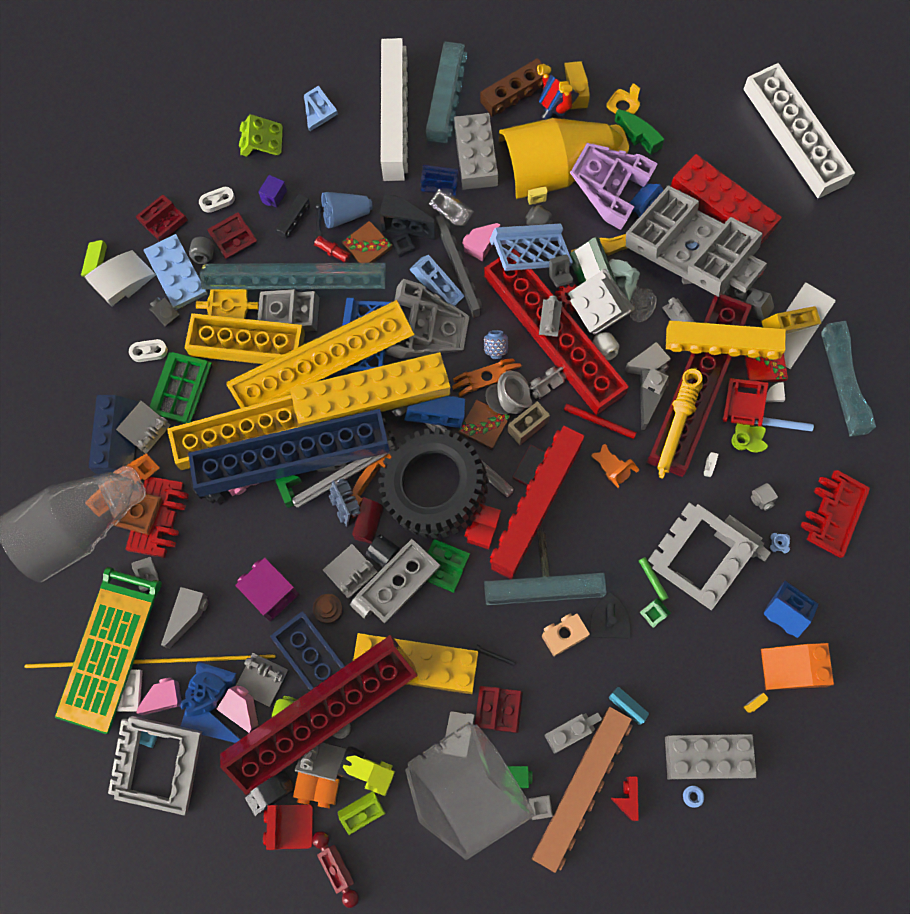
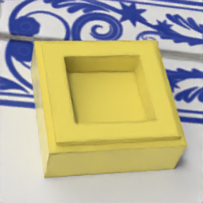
M546 186L528 190L529 205L547 200Z

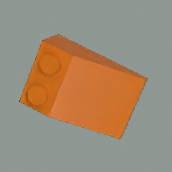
M828 643L761 649L766 690L818 688L834 685Z

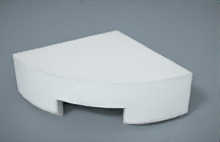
M784 382L777 383L768 390L766 402L785 401Z
M711 452L707 457L704 476H712L718 457L717 453Z

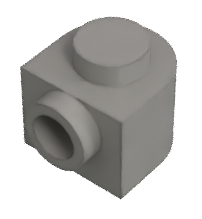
M767 483L753 490L751 496L753 503L765 511L774 507V503L778 498L772 487Z

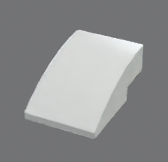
M131 250L101 264L88 273L85 278L113 306L124 296L129 298L156 274Z

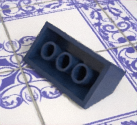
M97 395L88 467L95 474H116L135 460L136 446L116 429L138 405L139 401L117 395Z

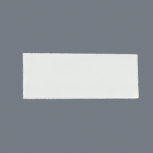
M805 282L787 311L816 306L822 322L836 300ZM819 325L785 334L784 358L787 368L791 369Z

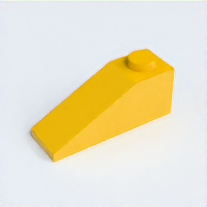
M582 61L564 63L566 81L579 93L571 109L588 108L590 94Z
M816 306L777 313L761 321L763 328L786 329L785 334L821 324Z

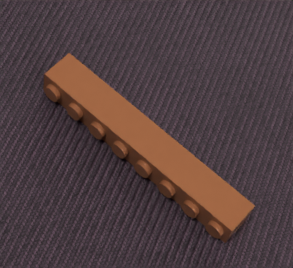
M611 707L607 708L532 860L555 873L557 869L561 871L566 861V858L563 856L567 849L571 851L576 841L573 836L576 830L581 831L586 821L583 819L586 810L588 812L591 811L595 800L592 798L595 792L599 793L605 783L602 778L605 772L607 774L610 773L614 762L611 760L614 754L618 755L623 747L621 740L624 735L628 736L633 725L630 724L631 718Z

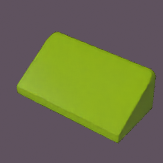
M99 240L89 243L81 276L85 277L92 270L103 264L107 249L104 241Z
M373 791L337 812L339 820L348 835L386 814Z

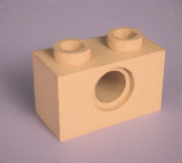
M570 613L561 619L562 622L555 626L553 623L544 628L545 632L542 634V638L554 657L589 637L590 633L578 614L572 616ZM567 629L570 637L562 638L559 635V631Z

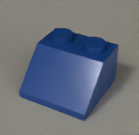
M784 581L767 605L764 615L771 622L777 623L784 628L788 634L798 638L812 622L819 604L787 581Z

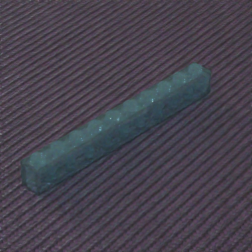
M386 263L204 264L200 270L202 289H385Z

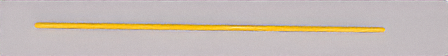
M251 655L134 660L133 664L246 660ZM259 655L265 659L276 658V655ZM74 662L26 664L25 668L73 666Z

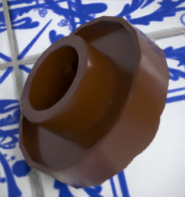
M333 594L321 595L314 602L313 613L317 620L322 623H334L342 615V603Z

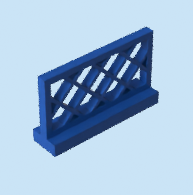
M346 298L342 326L358 319V317H362L359 314L360 307H368L370 309L366 313L368 314L391 302L355 301L354 298ZM386 349L369 356L365 360L363 359V362L358 366L350 365L340 370V373L348 374V371L359 372L376 368L368 365V362L374 357H377L379 360L378 367L384 366Z

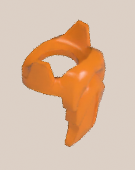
M606 444L602 445L601 452L591 455L593 459L600 463L608 479L618 489L620 488L618 484L623 483L630 476V469L636 473L639 471L631 459L623 462L615 455H612Z

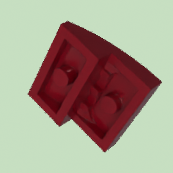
M163 194L136 216L139 222L158 241L166 239L188 221L186 216Z
M239 212L207 229L225 259L257 242Z
M480 686L475 727L518 733L523 692Z

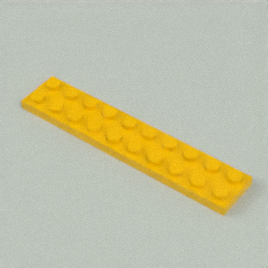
M395 300L227 381L226 385L240 408L281 398L291 394L290 388L317 382L413 336L414 332L398 300Z

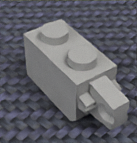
M731 515L725 519L724 522L759 545L752 554V558L756 556L763 561L768 558L771 552L763 547L762 537ZM718 531L714 534L715 537L731 548L736 543Z
M586 713L581 714L546 733L544 736L555 754L591 734L595 730L593 725L602 719L599 713L590 717Z

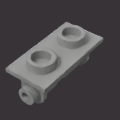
M550 296L547 300L543 299L539 335L558 337L562 301H558L556 296Z
M671 298L668 301L669 304L662 307L671 321L695 322L678 298Z
M554 366L545 372L546 375L544 377H537L530 382L529 390L533 389L532 395L535 399L542 398L551 391L547 386L548 384L554 389L565 382V374L559 372L563 369L562 367L555 368Z

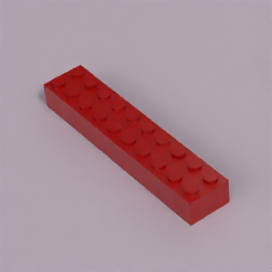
M513 248L511 252L517 255L518 257H521V255ZM500 257L484 267V278L557 368H563L560 370L561 373L565 374L566 379L596 416L627 394L629 386L563 306L561 307L558 337L539 335L543 299L547 300L550 296L554 295L532 269L504 271ZM507 257V258H506L507 261H508V264H516V263H517L515 260L511 259L510 257Z

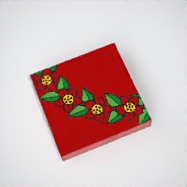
M784 353L778 359H768L762 356L750 358L748 355H745L748 380L776 382L788 379Z

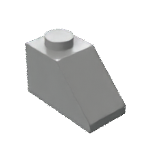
M656 342L628 362L625 371L640 375L642 370H650L651 368L666 371L669 368L668 365L671 358Z

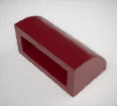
M363 497L361 509L359 510L360 514L357 517L352 535L355 540L371 544L375 539L384 507L376 501Z

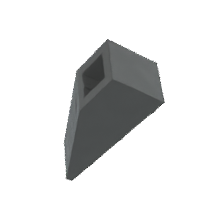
M730 284L722 292L723 295L752 305L748 316L764 320L768 318L774 309L771 293L751 287L745 293Z

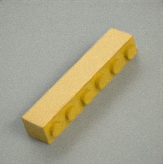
M669 321L666 330V349H670L673 352H681L683 350L690 351L691 353L709 352L712 355L723 353L730 356L748 355L750 358L762 356L768 359H778L785 352L786 329Z

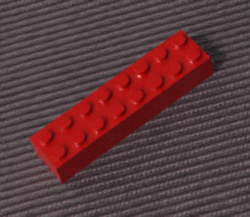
M563 426L561 431H556L552 447L549 446L547 448L543 464L540 463L535 471V480H530L526 488V497H521L517 505V514H512L508 522V531H503L499 539V548H494L490 556L491 570L511 580L513 579L582 447L584 435L566 426Z

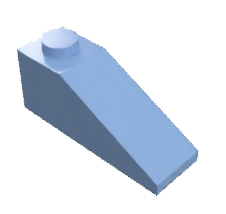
M429 255L421 257L409 269L424 286L440 296V299L447 304L450 303L455 306L464 297V294Z

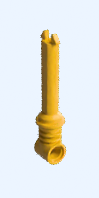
M689 369L683 374L678 397L672 403L676 413L657 467L660 470L659 478H664L665 472L669 473L687 416L692 415L696 411L695 402L703 386L702 374L699 370ZM690 379L697 380L694 384L688 383Z

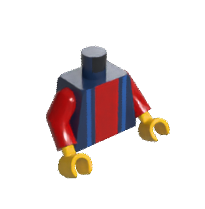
M540 64L537 67L539 75H544L542 77L544 88L539 102L545 107L541 117L549 119L552 118L553 114L562 117L572 108V104L579 96V93L569 85L568 81H563L553 75H549L551 72L550 66Z

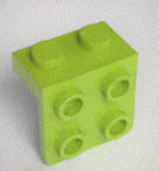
M250 114L240 125V132H242V137L239 141V147H241L240 155L247 157L253 149L277 156L280 155L283 126L280 123Z

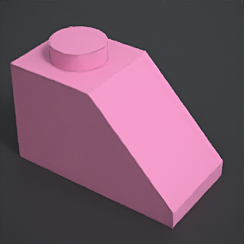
M495 223L472 229L471 233L467 234L463 239L464 252L483 261L493 246L491 245L490 237L494 229L500 227V224Z
M172 678L159 680L160 683L152 686L137 708V714L147 715L180 707L182 699L179 682L172 680Z
M236 685L229 688L217 710L247 732L255 730L258 727V720L253 697L242 686Z

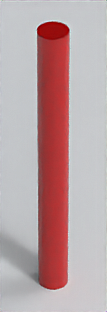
M566 403L564 411L634 439L637 433Z

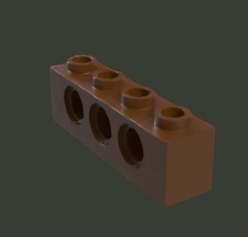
M538 58L480 92V102L491 116L502 113L509 106L516 105L524 97H529L536 90L544 88L542 80L544 75H539L537 71L538 65L542 64Z

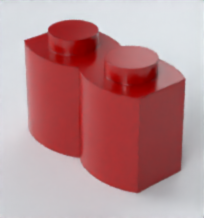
M479 504L482 510L480 514L476 511L473 513L476 519L472 522L471 526L468 525L464 536L467 537V543L490 549L501 510Z

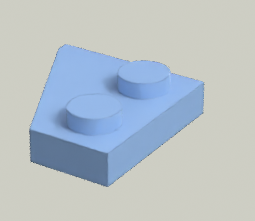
M319 86L304 94L309 131L338 115L336 108Z

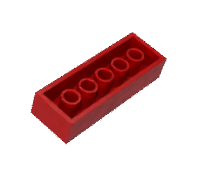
M697 154L673 177L670 186L698 200V210L711 218L725 224L732 217L762 232L761 244L777 228L782 218Z

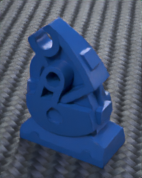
M198 662L196 674L190 680L185 693L186 699L181 702L182 710L185 707H191L190 709H185V715L187 717L201 715L216 708V702L224 697L226 690L236 686V673Z

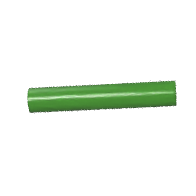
M646 557L640 559L639 562L661 601L668 599L669 597Z

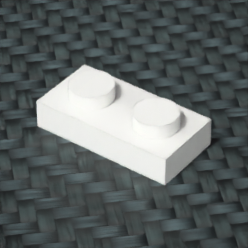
M142 670L130 671L117 709L118 712H137L141 701Z

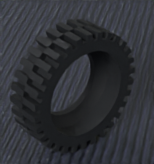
M429 428L424 429L425 435H421L419 431L414 432L415 438L413 439L407 435L404 437L407 441L405 444H402L400 441L397 442L396 446L399 448L397 451L391 448L388 453L392 458L388 459L385 457L383 461L387 468L381 467L380 473L384 478H379V484L382 486V488H379V492L383 496L381 499L387 511L407 531L410 530L415 535L419 533L425 538L428 537V534L432 538H438V533L443 537H447L450 530L453 534L458 533L457 527L460 525L463 529L468 527L465 521L470 519L473 522L476 519L473 514L475 511L480 514L482 508L479 504H485L486 498L484 494H488V487L486 486L488 484V477L486 476L487 472L482 460L468 440L462 439L457 433L453 436L452 432L446 429L443 434L440 428H435L433 434ZM444 454L450 457L459 469L460 480L456 492L447 502L439 506L422 507L416 505L408 499L404 491L403 480L407 471L416 461L427 455Z

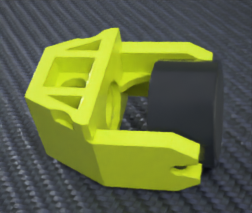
M349 746L342 759L337 776L352 782L359 778L367 782L365 789L386 796L395 771L392 770V765L383 761L378 764L366 759V752Z

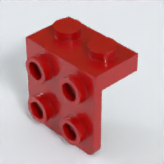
M267 805V810H264V823H267V832L263 834V845H266V850L308 849L312 847V805Z

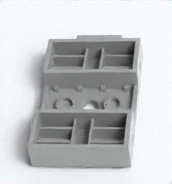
M670 186L664 189L626 232L627 248L718 297L729 284L746 293L766 269L767 265L764 261L753 256L760 248L762 232L732 217L723 224L698 211V200ZM697 242L699 244V248L694 251L688 250L685 247L686 243Z

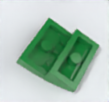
M434 539L428 554L440 564V568L426 582L454 593L470 553Z

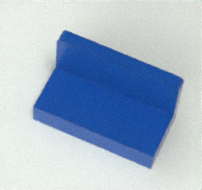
M646 184L630 201L629 204L634 206L632 212H636L639 218L664 191L661 185Z

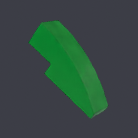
M621 109L616 110L614 121L623 128L625 135L634 146L641 143L649 155L662 149L664 138L651 125L629 112Z

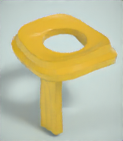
M632 84L630 93L623 89H618L609 99L606 107L616 114V110H618L616 104L619 101H627L630 107L626 112L634 115L640 106L638 100L640 88Z

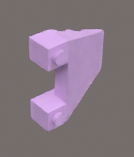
M587 143L570 173L607 223L621 230L634 208L633 205L619 198L628 179L645 187L657 163L640 154L631 155L627 154L626 151L609 150L608 147Z

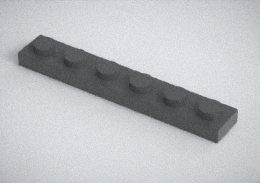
M443 215L437 216V229L473 318L480 316L482 304L480 299L475 297V286L473 282H469V271L466 266L463 267L462 254L460 251L457 252L455 247L457 246L456 239L449 232L451 231L448 220H444Z

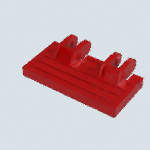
M836 470L831 477L836 482L825 477L819 478V483L831 489V492L816 487L814 491L815 494L823 498L817 513L825 517L811 511H806L805 516L818 525L816 527L808 522H802L801 527L809 532L808 541L841 558L846 553L870 488Z
M150 476L144 481L141 492L161 497L163 500L150 535L130 531L125 550L165 558L167 550L159 546L175 547L176 543L174 541L161 538L163 534L178 536L179 534L178 530L173 529L177 513L169 509L185 510L186 505L171 502L172 497L188 499L189 494L183 492L185 485L183 482Z

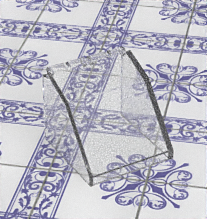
M470 722L457 729L460 736H457L454 732L440 741L442 748L436 743L423 752V755L426 756L425 759L418 755L408 762L409 767L405 769L419 823L465 860L535 816L532 806L498 750L477 724L472 725Z

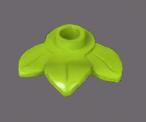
M737 424L735 427L736 433L733 435L731 443L738 450L747 449L754 453L762 452L768 448V445L762 441L766 428Z

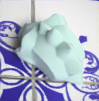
M611 259L609 264L617 285L630 301L633 291L637 288L636 284L640 273L636 268H631L627 261Z

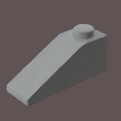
M180 587L161 643L162 646L170 649L199 619L202 612L207 609L208 596L201 592Z

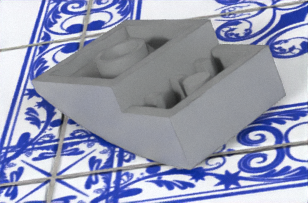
M295 289L260 292L258 320L302 325L304 331H317L320 297L315 291L296 292Z

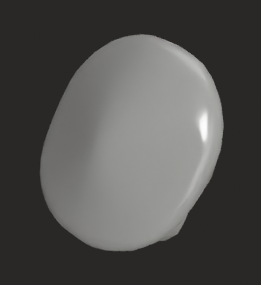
M506 371L499 377L497 384L498 398L501 407L506 412L518 414L532 406L529 385L522 374L516 371Z

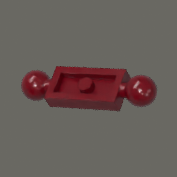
M316 832L312 842L316 848L322 851L317 856L336 894L342 891V903L348 908L355 907L359 901V896L356 891L351 890L349 887L354 882L335 845L328 846L329 836L326 832Z

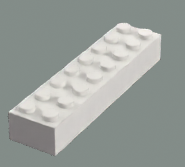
M402 38L381 39V166L384 181H404L405 173H408L407 49L406 46H403Z
M779 63L749 76L744 91L816 197L821 198L849 184L855 172Z

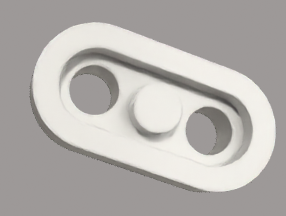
M222 187L202 195L199 199V204L204 212L210 213L231 205L235 200L232 189Z
M158 339L136 342L129 348V355L136 362L162 359L168 352L165 343Z

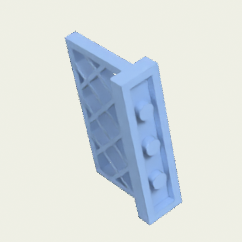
M561 224L497 227L490 237L491 245L496 246L504 271L549 268V261H543L539 258L541 254L548 259L555 258L557 253L560 255L567 254L570 258L569 266L573 263L561 234L563 231ZM550 241H558L559 247L550 243ZM533 242H540L544 244L543 248H540ZM517 243H524L528 247L525 250L517 245ZM502 244L509 245L511 247L510 250L508 251L507 249L503 248ZM547 246L555 251L554 255L545 251V247ZM513 248L522 253L521 257L511 252ZM529 248H532V249H534L535 251H537L539 254H538L537 256H535L534 254L530 253L528 250H529ZM524 255H525V256H527L528 258L532 259L533 262H532V263H528V262H526L525 260H523L522 258H523ZM507 257H510L511 259L515 260L517 263H516V264H508V261H507L506 258H507Z

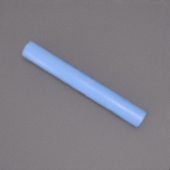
M763 417L762 425L804 431H813L814 424Z

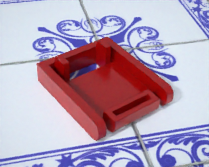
M730 378L723 422H727L728 417H731V423L754 426L755 420H757L758 427H762L769 383ZM738 388L757 389V394L738 392Z

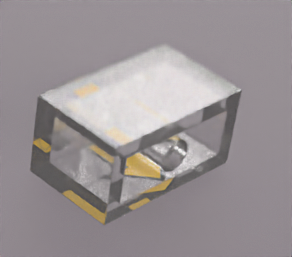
M442 189L437 190L429 203L447 219L459 226H465L474 212L450 192Z

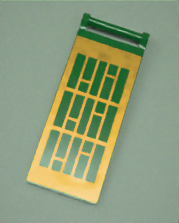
M107 567L104 570L103 582L55 715L56 719L103 734H109L156 595L160 591L161 581H150L115 571L111 567ZM117 579L149 588L150 592L148 595L110 584V581Z

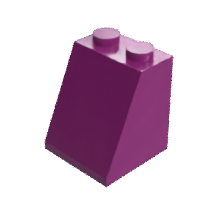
M264 558L255 562L252 566L253 569L248 574L244 573L240 576L235 586L271 622L300 594Z

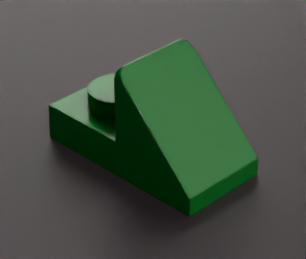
M292 475L275 479L287 508L295 506L292 501L295 494L290 487L302 483L300 477Z

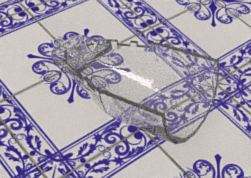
M123 466L114 472L50 485L0 515V543L10 560L24 575L36 582L42 583L90 554L95 549L94 546L101 538L104 539L107 535V531L113 525H116L132 506L144 499L145 488L136 470L129 466Z

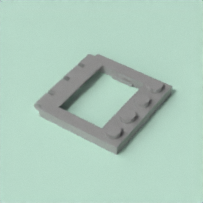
M688 503L681 513L687 520L684 521L680 517L677 518L670 528V531L675 536L673 537L667 533L658 545L664 552L662 553L655 549L648 561L654 565L652 567L653 570L712 611L759 545L701 505L697 504L695 507ZM703 519L725 537H729L736 543L701 590L693 585V582L678 571L675 572L668 566Z
M134 716L129 717V719H122L119 734L125 736V738H118L115 755L122 757L114 758L111 775L118 778H111L108 794L114 795V800L186 815L188 813L203 731ZM141 731L148 732V734L180 739L169 798L131 790Z

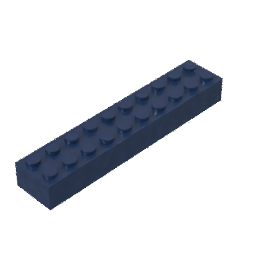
M376 409L189 452L188 455L193 488L201 497L386 454L390 449L381 410Z

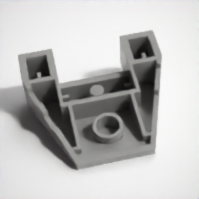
M403 279L397 286L395 300H398L400 305L411 308L409 324L414 335L386 348L385 354L403 359L439 352L442 354L463 351L469 315L452 304H447L440 299V296L426 290V287L422 284Z

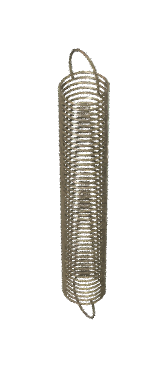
M542 529V531L538 532L539 551L540 541H542L544 535V549L542 556L540 554L542 577H544L545 565L547 567V579L549 577L548 555H546L547 544L545 531Z

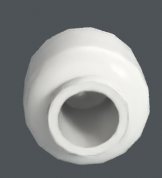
M604 332L594 337L592 343L607 360L617 356L619 344L612 334Z

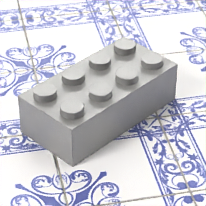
M489 113L454 117L462 190L498 186V172Z
M753 734L672 735L665 737L667 780L756 778Z

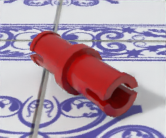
M318 236L315 240L314 246L326 251L327 255L334 256L343 261V263H347L351 253L338 247L337 243H331L322 236Z

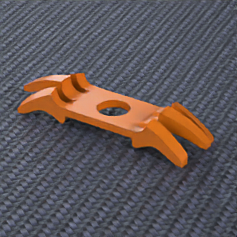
M504 359L475 371L464 372L453 378L454 382H459L453 385L452 388L454 390L470 385L458 393L459 397H462L469 392L497 383L499 377L504 372L520 368L521 364L514 363V359ZM483 372H490L492 379L489 381L483 380L481 377Z

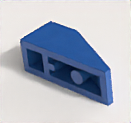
M445 396L408 406L405 420L461 428L465 414V399L456 396Z
M211 711L187 717L184 713L180 727L203 731L202 735L234 743L242 739Z

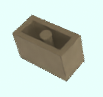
M537 401L508 424V433L521 445L549 423L550 415Z

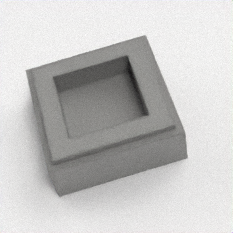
M549 795L529 798L532 820L553 817Z

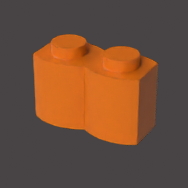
M298 772L293 797L298 798L297 803L309 805L310 801L318 802L319 807L330 808L331 804H336L340 779L336 778L335 781Z

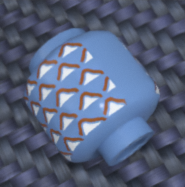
M501 330L489 331L484 337V352L490 355L492 359L502 358V355L508 352V336L503 334Z

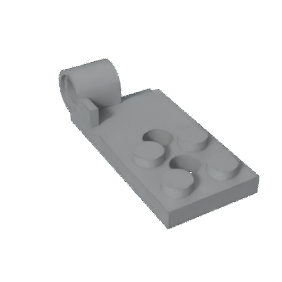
M411 539L356 595L350 606L364 619L374 613L386 623L440 568V564ZM410 562H415L418 565V569L410 572L407 570V565ZM395 577H403L404 583L401 586L394 585L393 579Z

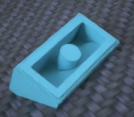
M617 687L609 696V699L638 725L643 724L649 713L620 687Z

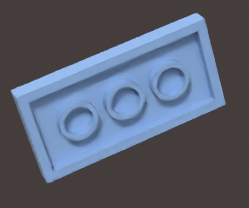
M176 234L144 249L175 310L207 295Z

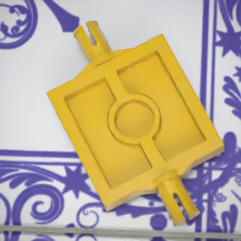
M210 287L209 298L207 301H196V309H207L208 315L246 319L248 309L259 310V302H248L247 288Z

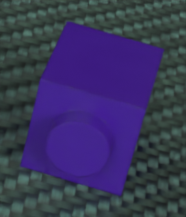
M268 175L258 192L261 201L265 205H272L277 208L286 194L287 188L284 181Z

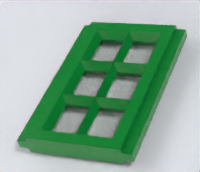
M169 352L150 408L165 419L184 424L192 422L212 363Z

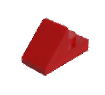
M627 777V781H623V793L627 794V798H611V800L631 821H638V777Z

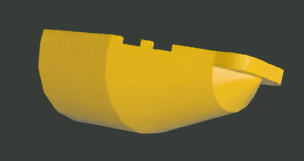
M549 118L501 129L498 136L499 142L506 141L509 148L515 176L516 199L528 197V190L546 186L547 192L571 186L576 180L570 172L587 143L608 147L609 150L626 151L627 154L629 151V144L623 128L619 125L609 126L603 123Z

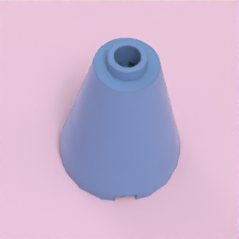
M335 192L322 193L321 201L325 211L323 217L327 228H334L369 214L370 210H372V201L367 196Z

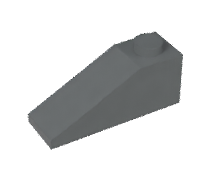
M642 370L640 375L641 430L646 429L665 389L669 386L668 378L660 395L642 387L650 370ZM657 370L665 374V370Z

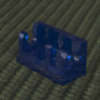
M423 165L420 182L421 191L456 196L459 180L458 169Z

